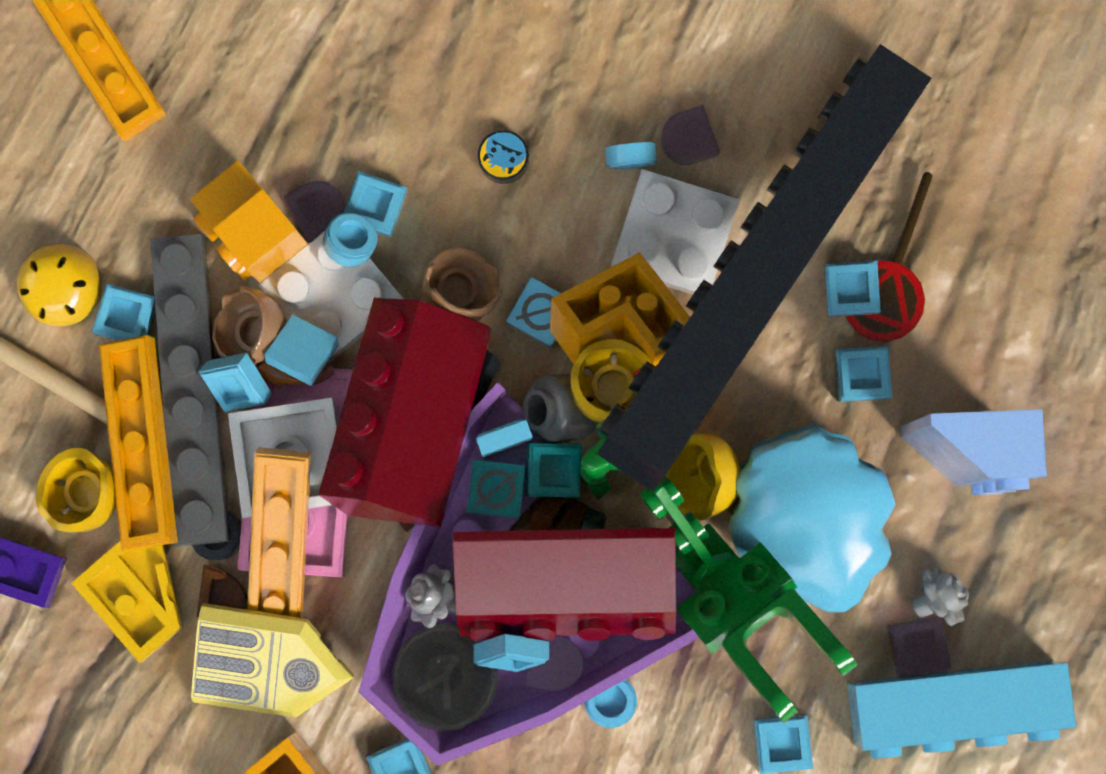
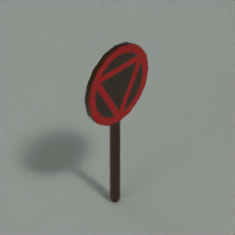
M925 172L922 175L892 262L877 261L880 314L845 316L855 332L869 340L889 342L901 339L915 329L923 316L925 295L922 284L915 274L903 266L902 263L933 176L930 172Z

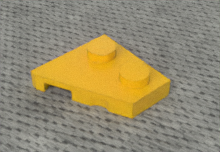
M119 541L71 583L139 663L144 662L183 628L163 545L125 551L121 550Z

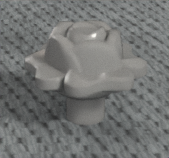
M432 564L427 573L421 572L413 577L411 586L406 590L405 594L406 600L412 608L410 614L412 621L422 622L425 627L432 628L436 624L437 619L443 620L447 617L448 613H456L455 585L451 584L454 579V572L452 570H442L439 565Z
M937 567L924 571L922 573L925 584L924 595L913 600V607L917 615L924 619L932 614H936L944 618L950 626L964 621L965 617L962 609L968 605L969 593L967 588L962 585L961 578L955 573H943Z

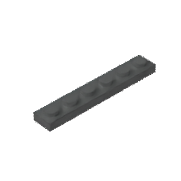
M202 233L150 239L164 424L178 542L174 543V546L183 547L228 542L230 534L227 520L228 509L219 403L199 374V370L206 361L215 359L214 342L212 340L213 325L206 240Z

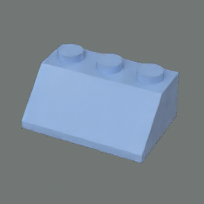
M1043 409L932 413L900 426L901 438L954 486H971V495H996L1016 492V490L1030 489L1029 480L1047 477Z

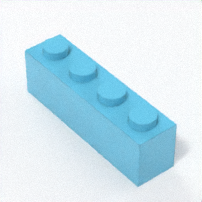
M1051 660L847 683L854 746L862 751L869 750L870 758L901 756V747L921 744L925 753L955 750L954 741L975 739L976 747L1000 746L1008 744L1007 735L1027 733L1028 741L1054 740L1061 738L1059 729L1076 728L1069 668L1066 662Z

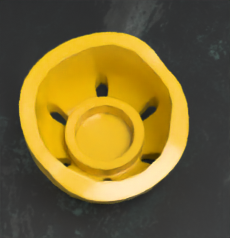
M56 243L38 248L31 252L23 261L17 276V292L25 311L34 320L43 325L62 327L81 322L92 313L100 298L101 282L97 265L87 252L74 245ZM65 257L66 262L62 267H59L60 259ZM84 280L86 282L85 286L76 287V281ZM66 305L72 307L75 310V313L73 314L69 312V310L66 308Z
M607 339L589 345L581 352L571 370V389L575 404L585 416L597 423L605 420L617 403L627 409L637 395L628 389L634 380L632 376L640 371L646 361L653 364L652 361L641 349L622 340ZM612 355L617 356L616 365H611L610 357ZM589 369L594 377L592 378L585 374L584 370ZM586 398H593L594 400L589 402Z
M707 433L693 434L666 474L685 500L677 506L681 513L685 515L690 511L698 520H706L728 509L738 497L736 482L741 467L734 451L722 438Z
M71 448L59 453L45 466L39 477L36 492V505L39 513L53 529L58 531L89 532L99 528L116 510L111 465L101 456L83 448ZM81 460L84 462L86 470L83 468ZM59 480L67 481L65 486H61ZM69 507L72 508V510H70L68 513L63 514V511Z

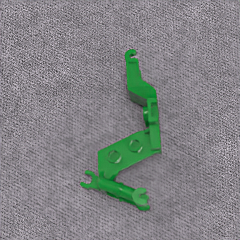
M603 420L596 426L597 431L600 429L605 420ZM599 432L601 440L588 449L580 460L581 480L588 486L597 500L612 490L605 474L610 470H619L597 455L607 438L601 432ZM666 475L653 492L646 488L639 494L658 520L665 516L671 524L668 528H675V546L677 547L675 548L676 569L695 590L692 596L676 607L677 611L711 654L723 646L736 668L743 673L783 723L793 717L798 711L750 653L746 645L749 636L772 617L779 615L788 618L799 626L829 661L833 662L842 676H845L857 666L856 661L848 650L795 591L797 586L793 578L761 542L739 558L710 523L703 527L690 511L683 516L677 506L685 500Z

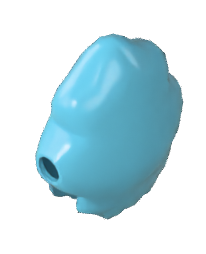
M815 424L802 427L799 430L784 432L772 439H766L754 444L748 460L741 466L736 482V493L740 500L729 517V530L738 555L742 557L761 542L793 578L797 586L795 591L806 603L827 613L847 612L860 603L872 578L887 566L892 554L889 540L883 532V526L890 517L896 503L886 474L879 467L859 459L856 447L849 437L830 433Z

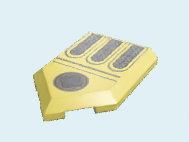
M203 603L201 606L197 624L191 699L194 703L296 718L353 679L354 674L342 659L338 660L320 639L321 634L306 618Z

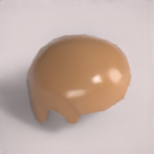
M460 246L440 251L428 263L423 273L422 288L426 303L475 321L481 320L490 313L503 293V290L499 287L498 267L487 262L478 252Z
M240 286V291L221 297L222 309L219 310L214 319L212 340L218 354L222 358L247 353L254 365L258 366L266 361L265 353L285 326L286 320L280 304L270 295L260 290Z

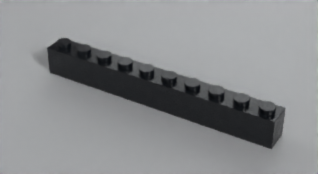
M881 44L868 61L861 56L858 57L842 81L850 87L846 94L842 96L835 91L818 115V118L825 122L821 130L817 132L809 127L792 154L800 158L796 166L792 169L784 164L767 188V191L774 195L767 207L757 202L741 225L740 229L748 233L741 245L731 240L715 262L713 267L720 271L721 274L713 285L703 279L685 307L693 311V314L687 323L683 325L675 319L657 347L665 352L657 366L646 361L628 387L637 395L627 409L617 403L598 430L607 438L597 455L653 492L932 79L930 76Z

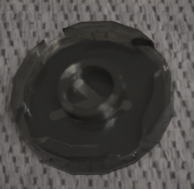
M441 623L434 625L432 628H423L413 633L400 647L391 671L392 691L401 711L418 726L437 732L460 730L476 722L492 704L499 683L498 669L477 666L474 663V644L480 642L474 641L470 637H461L457 624Z

